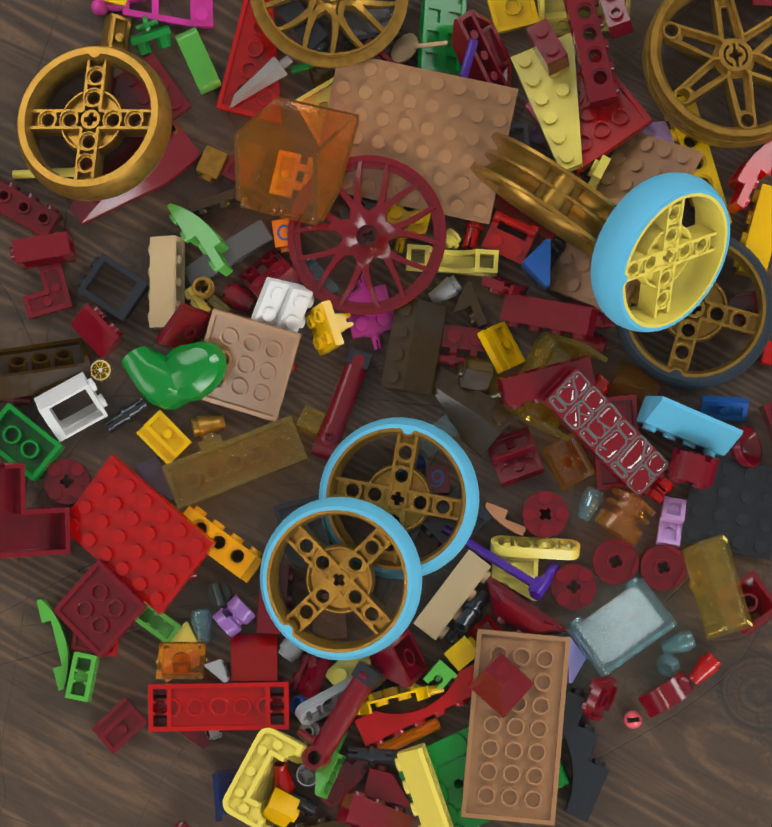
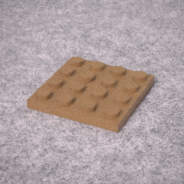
M213 308L204 341L214 342L220 346L226 359V372L221 383L213 392L201 400L277 422L302 334Z

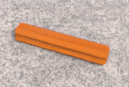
M433 718L416 728L407 730L397 737L386 740L384 743L376 746V748L398 750L440 730L441 725L437 718Z

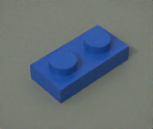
M702 395L699 412L717 420L745 421L749 402L748 398Z

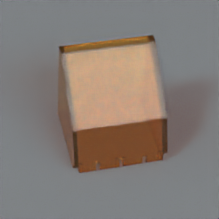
M277 96L234 134L236 200L241 201V207L254 211L259 209V212L274 216L279 214L282 218L298 221L300 216H302L300 222L315 226L319 221H324L341 188L359 125V114Z

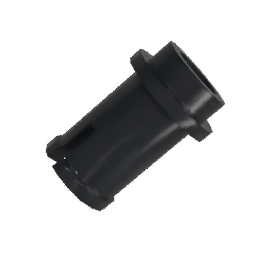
M295 790L292 796L300 800L297 808L305 812L306 816L308 814L313 816L319 804L316 803L315 799L312 801Z

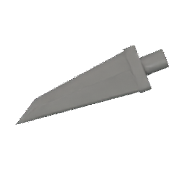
M287 55L278 61L275 56L272 57L268 63L234 94L229 109L287 76L288 74L284 69L293 63L291 58Z

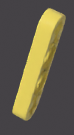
M499 535L491 538L490 552L501 557L575 560L580 554V543L572 539Z

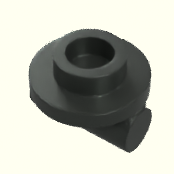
M220 582L210 584L211 586L207 592L209 601L217 606L226 604L231 595L229 587Z

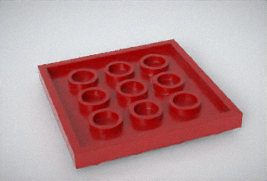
M596 55L590 60L592 62H598L601 60V58L599 55ZM579 68L576 69L583 167L575 170L578 175L592 166L595 159L600 160L603 155L606 156L652 124L651 117L614 72H612L613 81L617 80L620 94H617L616 101L588 108ZM601 75L594 77V81L597 84L606 82L605 78ZM530 102L525 104V108L539 125Z

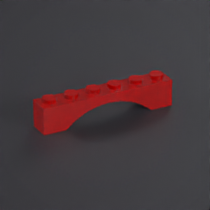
M474 663L458 671V676L449 688L437 700L423 708L403 713L373 710L372 714L356 718L354 721L365 745L371 744L376 747L385 742L383 738L391 734L393 738L405 733L404 728L412 724L416 728L426 723L425 718L433 714L435 718L446 714V708L452 705L458 708L467 704V698L471 697L472 689L469 685L473 682Z

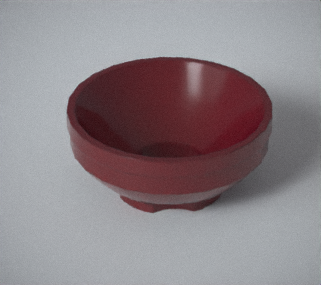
M750 426L738 428L743 430V433L729 449V453L740 465L746 468L756 467L759 465L762 456L758 435Z

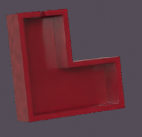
M0 463V558L70 554V508L63 506L26 508L25 463Z

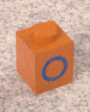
M290 218L272 221L276 251H281V254L289 253L287 233Z

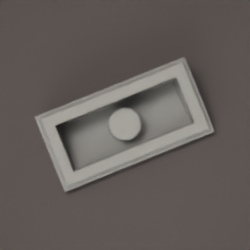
M219 659L204 665L224 683L232 682L226 661Z

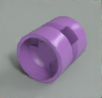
M235 595L227 602L226 609L221 608L212 617L233 638L242 630L241 625H247L256 615L238 595Z

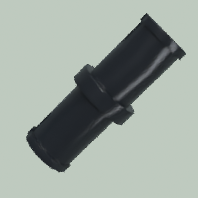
M139 396L138 399L126 407H120L119 412L103 422L107 425L110 433H113L125 423L134 421L133 418L148 409L149 405L146 404L142 396Z
M478 590L471 602L463 607V613L454 623L456 629L464 633L467 632L473 621L481 616V610L490 600V595L486 591Z
M349 745L348 751L358 754L348 753L347 760L367 761L368 764H373V762L394 764V757L385 756H395V749L374 748L375 746L373 745L369 747Z

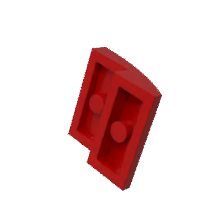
M237 634L231 638V681L278 680V634Z

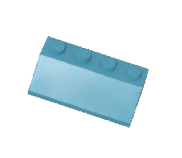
M645 396L636 422L643 424V429L653 433L656 430L663 433L662 437L672 441L679 439L683 441V446L694 450L696 447L702 449V454L712 456L713 458H715V455L724 456L743 433L741 429L664 396Z

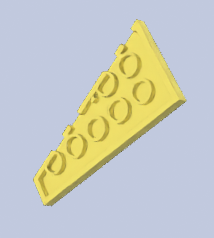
M570 32L558 37L568 54L569 66L551 76L547 74L533 48L512 56L511 61L556 163L571 172L583 167L575 48Z

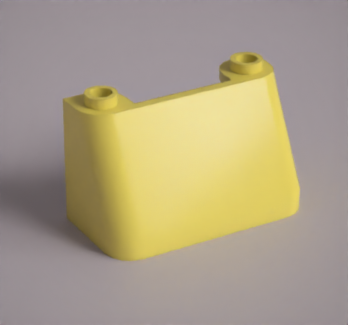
M273 728L260 730L223 798L224 810L251 827H273L275 823L263 818L261 814L272 791L273 764L277 761L287 762L288 760L297 764L303 763L302 754L306 748L310 747V744H306L300 739Z

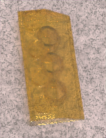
M723 535L699 541L682 550L707 639L753 627L727 538Z

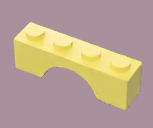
M407 244L406 259L426 266L433 247L429 245ZM445 249L443 260L437 273L497 276L499 250ZM406 265V271L423 272V270Z

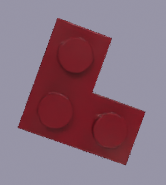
M57 263L39 268L44 291L23 296L28 318L34 319L74 307L62 264Z

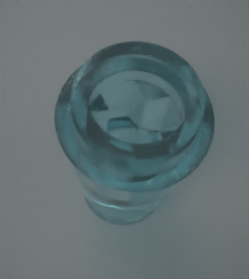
M587 486L586 490H583L577 516L589 521L603 502L604 492Z
M210 609L192 610L190 620L198 643L212 641L213 614L210 613Z
M684 629L661 643L665 656L692 651V648L697 647L691 630L685 631Z

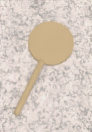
M407 33L395 42L391 51V58L395 63L401 64L409 60L417 48L447 45L448 42L437 41L418 44V38L413 33Z

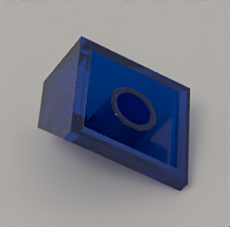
M239 768L216 770L212 774L216 822L221 821L227 814L223 808L222 801Z

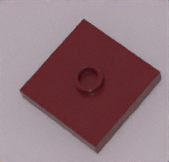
M181 303L156 340L160 344L173 348L199 342L207 332L212 313Z

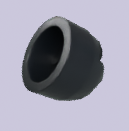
M553 238L551 240V255L558 257L565 251L566 244L561 238ZM553 242H556L562 250L559 251Z

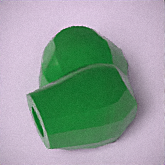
M199 341L173 348L167 355L151 347H139L129 352L122 359V366L138 391L149 403L167 410H175L188 402L201 400L213 392L225 375L226 359L220 346L210 341Z

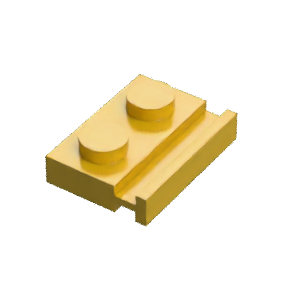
M505 321L477 333L498 374L525 362Z
M161 410L136 432L168 466L192 444L188 437Z

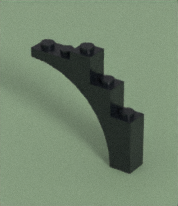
M572 688L571 692L566 690L562 733L566 741L571 764L570 792L564 811L588 822L609 770L604 767L606 763L598 759L592 758V761H589L599 735L594 733L595 728L582 723L581 726H578L583 714L581 708L586 698H584V692Z

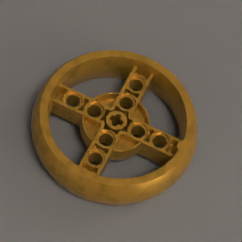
M110 46L77 48L58 56L48 63L34 77L26 89L17 116L19 149L29 170L48 189L64 197L80 201L111 199L137 187L160 163L167 149L172 130L171 103L159 75L148 63L126 50ZM114 69L127 71L135 75L143 83L150 97L151 109L124 108L121 101L112 95ZM86 72L83 92L74 96L64 109H46L53 96L62 86L76 76ZM100 77H102L101 81L98 82V83H96V81H97ZM100 98L99 102L97 104H94V102ZM52 120H54V123H53L52 125L48 126L49 123H50ZM76 120L74 125L70 126L71 122ZM119 120V123L113 126L114 122ZM141 120V123L134 127L135 123ZM39 137H64L68 146L77 152L74 179L60 176L46 164L41 153ZM125 137H145L139 149L125 164L115 171L102 176L106 154L115 150ZM95 142L94 146L89 148V145ZM89 164H92V167L89 170H86L87 166Z

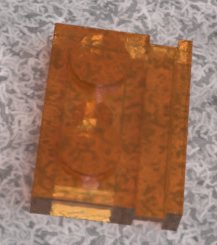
M329 593L320 594L322 599L329 600ZM324 610L312 622L313 633L325 639L347 638L345 613H334Z

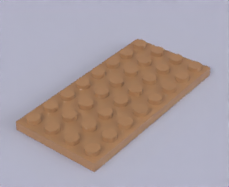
M639 132L614 150L596 190L617 206L634 187L651 177L673 172L693 175L703 154L700 151ZM566 241L565 251L558 256L550 272V286L548 290L601 310L591 285L592 256ZM638 279L629 281L625 285L626 300H628Z
M477 629L473 681L495 656L501 652L535 684L504 718L472 690L461 817L555 826L571 637Z

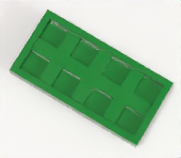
M422 0L419 44L437 41H447L448 44L419 48L417 68L459 76L462 66L453 50L451 40L454 19L466 13L467 0Z

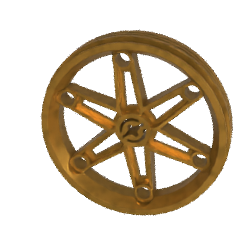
M664 0L647 29L642 53L646 85L651 98L662 115L680 132L710 146L737 149L758 146L772 141V120L757 125L753 84L772 89V78L751 71L754 63L772 71V58L763 54L772 45V34L754 50L746 43L772 27V16L744 33L734 0H710L714 34H710L670 21L683 6L693 0ZM724 8L727 10L734 38L725 40L721 9ZM665 31H671L674 36H668ZM682 38H689L713 46L715 49L712 55L683 42ZM662 44L704 64L675 91H672L664 74L661 59ZM714 67L720 76L694 92L691 87ZM742 79L745 110H740L732 80ZM723 85L734 127L709 122L690 111L687 107ZM677 95L684 96L686 101H680ZM741 120L747 121L750 127H745Z

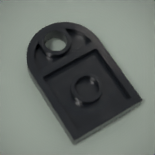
M318 495L273 506L278 526L299 507L319 500ZM318 518L309 522L307 525L329 546L330 539L323 526L322 519ZM305 539L304 547L307 550H312L313 543L309 539ZM288 543L285 548L288 559L298 567L308 568L309 564ZM321 556L320 564L323 563L327 557Z

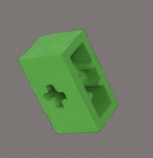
M81 651L74 652L65 698L84 702L92 700L100 661L96 654Z

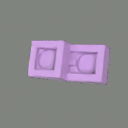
M664 496L656 545H670L677 549L679 548L687 500Z

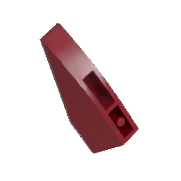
M172 117L170 140L164 156L155 170L142 183L129 192L111 199L100 201L75 200L69 209L84 225L167 185L197 162L202 155ZM140 137L117 156L103 170L102 176L115 171L125 164L139 149L145 137Z

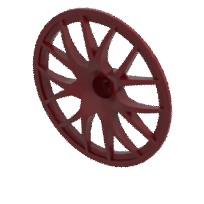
M360 155L342 159L327 166L306 184L291 211L287 237L293 267L301 282L308 290L313 292L317 299L322 302L330 300L334 309L345 313L376 315L390 312L406 305L426 289L438 272L443 260L447 230L441 203L432 187L418 172L408 165L388 157ZM362 169L384 170L377 205L368 211L363 207L361 197ZM357 170L353 200L333 179ZM389 172L402 177L412 184L386 201ZM327 183H330L348 204L350 219L339 220L313 200ZM417 189L423 196L428 208L399 223L392 224L387 222L388 213L394 205L410 192ZM310 203L331 222L330 224L302 228ZM431 213L434 225V239L404 230ZM330 231L337 232L343 237L339 245L334 248L308 255L303 254L301 233ZM373 232V237L375 238V241H370L367 244V239L365 238V235H370ZM396 238H412L431 243L433 248L428 263L424 266L394 253L390 243ZM334 256L322 275L320 282H318L311 273L306 260ZM355 256L357 265L344 295L340 298L325 289L323 285L341 261L346 257ZM375 258L385 261L400 294L378 301L371 278L370 266ZM393 260L423 270L417 280L406 290L403 288ZM362 273L374 302L347 300Z

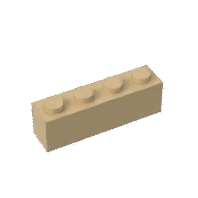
M175 235L150 237V244L148 246L150 255V267L148 268V276L150 278L148 322L149 328L157 330L164 328L181 303L185 304V241L183 238Z
M468 550L413 624L434 640L438 637L442 639L450 629L447 626L450 620L453 618L456 621L463 612L461 606L465 600L470 602L478 592L475 590L478 583L484 584L491 575L489 571L491 566L471 550Z

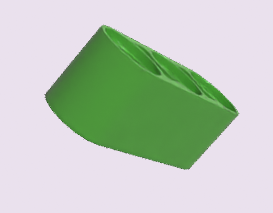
M196 27L176 35L177 43L201 95L222 86Z

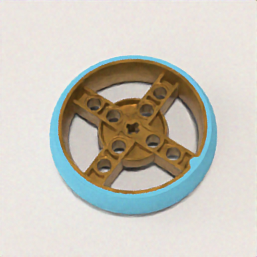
M394 417L380 419L352 432L337 446L330 456L320 482L319 499L350 497L367 501L382 508L391 515H397L400 519V524L407 532L419 527L429 515L458 520L449 538L438 549L427 556L419 558L422 576L445 566L462 550L472 534L478 516L479 487L474 468L461 446L446 432L432 424L413 418ZM398 435L393 464L377 471L369 482L341 477L351 457L364 445L381 437ZM421 439L438 448L451 462L459 479L461 498L433 494L427 478L416 469ZM405 446L410 447L412 450V456L409 459H405L402 456V449ZM401 469L406 470L408 473V479L405 482H401L398 479V472ZM353 483L359 488V493L355 497L349 493V487ZM374 488H378L382 493L378 501L374 500L371 496ZM398 492H401V497H404V502H400V505L394 499V495H398ZM419 496H423L427 501L424 509H420L416 505V500ZM442 500L447 501L450 505L447 513H442L439 510V503ZM340 515L321 517L326 533L333 544H347L355 548L358 547L344 528ZM387 548L372 563L375 576L388 579H403L402 566L396 550H389ZM353 557L352 564L361 568V559Z
M329 497L312 501L299 507L279 524L270 537L262 557L260 588L271 620L291 643L317 657L330 660H353L367 657L383 650L398 639L406 630L416 613L420 601L422 569L417 549L411 537L391 514L364 500L350 497ZM347 515L364 520L376 527V529L357 548L347 544L327 546L307 524L324 516ZM305 539H309L313 543L312 550H307L304 547ZM370 541H375L378 544V552H372L369 549L368 544ZM288 543L309 564L306 582L310 594L292 612L287 607L283 598L279 578L281 558ZM391 544L400 559L404 581L401 602L394 615L373 594L375 572L372 563ZM321 556L328 558L329 567H323L320 564ZM353 557L361 559V568H356L352 564ZM343 574L345 578L339 583L337 581L338 575ZM321 589L328 591L329 600L321 598ZM353 590H357L362 594L361 601H356L352 597ZM304 605H308L313 609L312 616L304 613ZM370 607L377 609L379 613L378 618H372L369 615L368 609ZM324 610L334 613H350L354 611L375 634L357 641L342 642L320 637L306 629V627Z

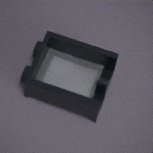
M374 0V1H395V0ZM394 8L367 10L385 28L392 17ZM344 10L343 15L349 28L362 44L369 38L374 40L380 34L354 11ZM401 29L398 31L395 38L402 37ZM341 32L343 42L348 41L349 48H351L352 46H355V45H354L353 43H351L350 40Z

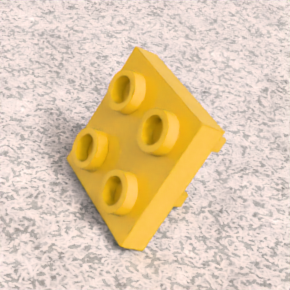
M330 300L321 302L306 313V323L312 331L314 337L313 344L320 356L328 354L343 345L344 341L341 333L354 325L353 322L346 321L351 314L334 313Z

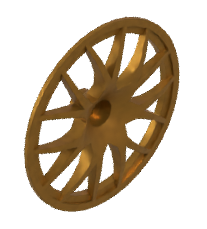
M250 0L251 8L259 27L279 50L302 63L324 68L353 66L367 61L383 51L400 30L408 6V0H302L308 2L307 9L292 21L277 27L267 9L296 0H272L267 3L264 0ZM394 8L389 23L383 28L367 9ZM344 10L354 11L380 34L368 44L363 45L349 28L343 15ZM323 15L331 22L330 53L318 52L307 48L315 20ZM307 22L303 46L297 44L283 33ZM340 29L358 49L335 53L338 30Z

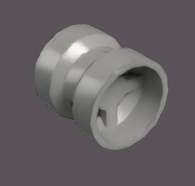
M302 763L296 772L298 782L303 786L314 785L316 770L309 769Z

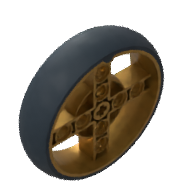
M730 237L727 255L738 262L750 277L757 296V314L730 307L724 290L715 281L708 294L698 305L701 308L700 311H696L695 314L690 313L680 322L666 328L675 337L667 365L657 360L645 349L635 331L615 324L623 348L634 363L645 373L671 386L690 389L708 388L734 379L746 371L758 359L772 333V284L760 260L744 244ZM637 281L627 300L628 307H631V303L638 305L641 282ZM714 308L720 309L723 313V317L719 321L713 320L710 316V312ZM740 314L745 318L744 326L737 327L733 324L734 315ZM686 324L692 325L694 328V334L690 337L684 336L681 331L682 327ZM722 328L751 335L745 347L725 364L704 371H688L695 343L711 339ZM680 346L685 347L688 350V356L685 359H679L675 354L676 348Z

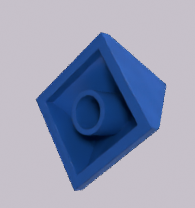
M546 239L522 262L520 267L541 291H547L550 286L551 239Z

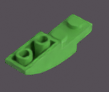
M171 203L168 204L167 207L171 212L169 217L176 226L179 225L182 231L179 233L186 243L191 242L196 247H199L204 255L208 254L211 259L208 263L216 273L221 272L225 276L232 273V268L223 256V253L230 248L222 237L189 210Z

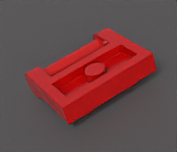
M497 209L481 246L489 250H499L500 255L522 264L528 256L539 227L535 225L530 226L504 214L503 210ZM500 223L528 234L526 241L499 229Z

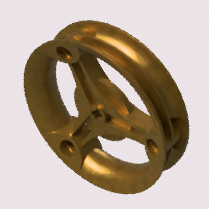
M494 132L491 138L498 147L497 153L487 151L485 156L491 163L486 166L472 164L470 167L471 171L484 184L522 213L563 240L592 256L602 227L616 205L585 181L535 149L510 136Z

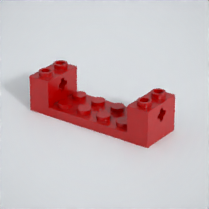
M290 680L240 683L148 684V732L262 730L264 728L290 729L291 727Z

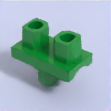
M146 15L142 16L144 23L135 25L137 32L145 29L146 32L130 36L132 46L135 45L140 56L151 52L148 41L152 39H157L160 49L171 46L169 25L151 30V27L159 24L157 19L148 21Z

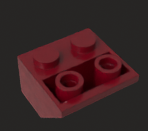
M274 248L264 253L259 260L247 267L238 276L257 300L267 277L304 285L292 266Z
M87 303L73 320L71 326L105 360L124 342L121 339L123 333L111 321L108 324L105 322L108 317L96 305L91 307Z

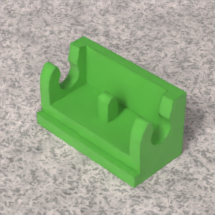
M438 659L422 678L429 683L436 676V681L441 679L437 683L439 684L437 689H442L452 678L455 679L458 675L443 661Z

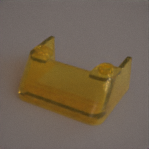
M544 332L537 337L521 372L580 356L590 357V360L593 358L603 362H607L608 358L583 342ZM532 401L525 402L523 407L517 409H510V406L504 407L514 415V418L536 429L567 441L570 436L557 429L560 420L542 402L534 404Z

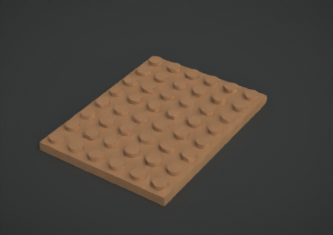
M374 58L353 66L336 68L314 176L327 166L349 157L360 155L388 157L408 165L428 182L441 203L444 215L490 224L496 192L484 184L471 171L470 167L472 164L486 166L491 163L486 158L485 153L487 151L497 153L498 147L491 138L494 132L509 136L519 89ZM362 169L361 197L378 201L384 170ZM357 170L345 173L333 179V181L347 194L354 195ZM389 172L386 201L412 184L402 177ZM327 183L322 188L338 192L330 183ZM417 189L410 192L396 204L419 210L428 208L423 196Z

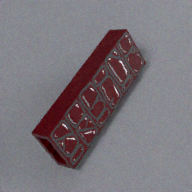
M570 366L539 398L632 495L638 498L645 496L651 490V485L656 480L663 478L668 472L667 468L670 466V463L577 367Z

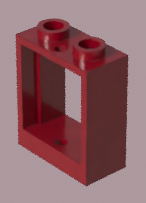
M67 231L12 240L13 247L9 248L11 260H15V263L23 270L77 261L74 240Z

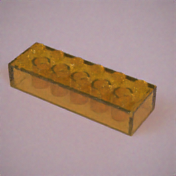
M290 415L163 465L162 469L178 509L183 510L188 508V506L206 501L309 459Z

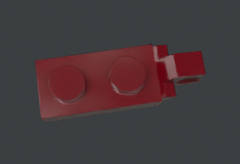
M346 760L327 799L317 797L333 811L342 801L343 795L348 794L364 777V774L367 772L364 765L367 761Z

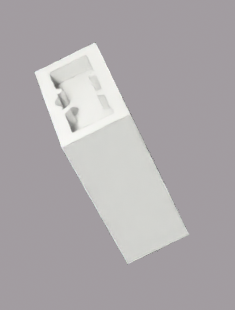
M83 372L34 398L40 414L59 442L108 416L105 407L108 406L102 394H96L95 391L98 389L92 378L87 379ZM85 389L94 403L60 421L51 407Z

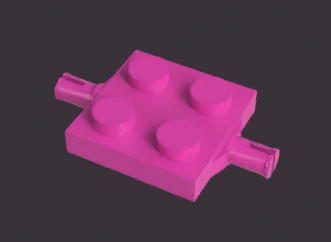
M362 274L357 282L358 289L351 292L347 300L374 302ZM386 284L374 287L378 301L389 299ZM393 311L376 315L351 314L347 321L354 324L349 328L352 340L362 337L371 338L374 351L378 350V348L379 350L383 349L380 335L391 330L394 316Z

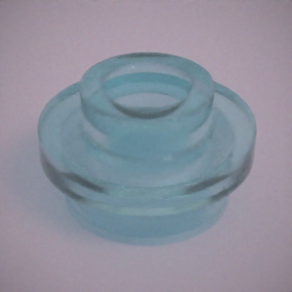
M663 654L657 661V668L662 675L672 676L679 671L680 663L673 655Z

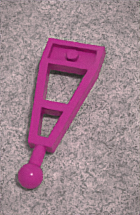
M94 0L91 4L92 12L97 16H104L108 11H123V16L143 20L142 16L146 15L148 21L157 19L158 23L190 29L194 27L196 29L214 28L213 0H190V20L160 15L159 0H152V13L130 9L131 3L146 0H127L126 7L103 0Z

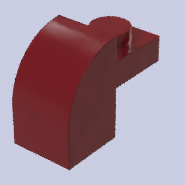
M680 670L663 683L649 689L638 699L649 717L652 718L681 702L694 688L683 670Z

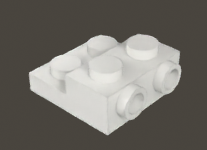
M267 277L251 319L298 332L299 328H303L305 325V312L307 308H311L314 303L313 292L301 284Z

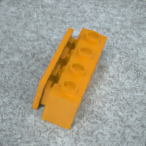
M197 505L195 508L188 506L183 513L196 525L205 523L207 527L206 534L213 540L219 536L225 539V546L223 548L217 549L214 546L208 555L237 577L249 583L261 566L262 558L260 557L263 554L253 546L248 549L242 545L244 540L234 532L230 536L223 531L226 527L216 519L213 522L205 517L207 513ZM236 550H242L244 553V559L239 563H236L232 558Z

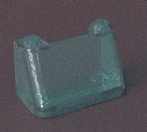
M634 577L625 584L627 588L620 595L584 619H581L579 616L569 623L571 628L566 631L600 677H604L678 624L643 578L638 580L637 577Z

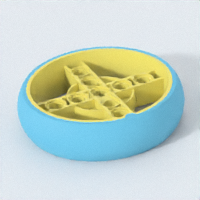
M665 173L651 177L634 187L613 209L602 227L595 244L590 275L592 290L599 307L615 324L637 332L660 331L680 322L705 298L722 269L730 240L729 214L718 192L700 177L687 173ZM691 197L695 208V225L684 227L682 225L685 198ZM638 279L641 282L638 305L628 307L625 285L629 281Z

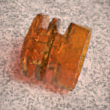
M614 487L611 493L619 500L617 501L610 497L606 500L614 509L610 511L601 508L594 522L616 537L636 546L643 534L636 526L637 522L648 525L650 522L642 514L653 517L656 512L635 494Z

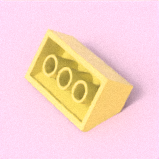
M425 742L398 751V758H395L396 767L399 772L403 771L405 780L402 783L406 794H411L413 802L410 803L413 815L414 817L418 816L421 825H418V827H454Z

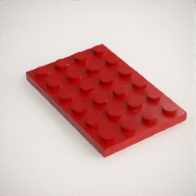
M116 455L109 456L70 510V536L97 560H102L134 593L160 615L166 611L216 544L211 537Z

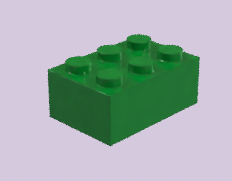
M8 402L0 412V456L8 462L25 463V476L37 483L66 447L17 407Z

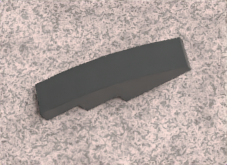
M263 219L225 241L230 249L224 252L223 256L230 267L241 263L274 239ZM208 254L201 256L185 267V275L191 285L199 277L205 276L212 279L214 276L222 274L221 272L216 273L208 263L211 260Z

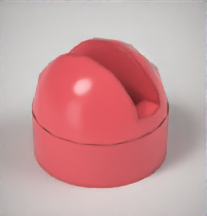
M629 710L624 714L623 722L628 728L636 729L642 724V716L638 711ZM639 717L637 722H628L627 719Z

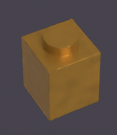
M207 145L196 168L197 173L200 175L199 178L208 183H212V181L218 183L222 176L221 173L228 163V154Z

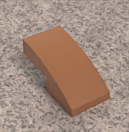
M488 502L485 503L484 508L493 516L492 518L519 536L524 535L526 527L505 519L508 510Z

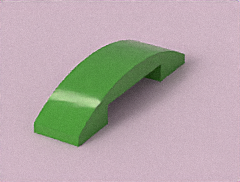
M45 599L36 600L42 623L50 621L52 623L62 666L53 668L58 691L67 689L71 669V650L67 632L61 619L52 611L53 607Z

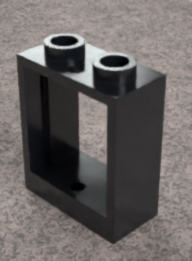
M102 253L100 257L97 256L90 265L92 269L87 276L84 275L78 282L77 286L79 288L77 291L123 323H126L150 288V285ZM106 263L137 283L118 311L87 291Z

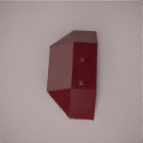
M473 9L454 19L451 45L461 66L469 39L478 40L468 78L512 87V61L494 23Z
M489 576L486 580L492 612L496 614L494 619L504 626L508 623L514 626L515 630L513 632L552 635L563 633L567 629Z

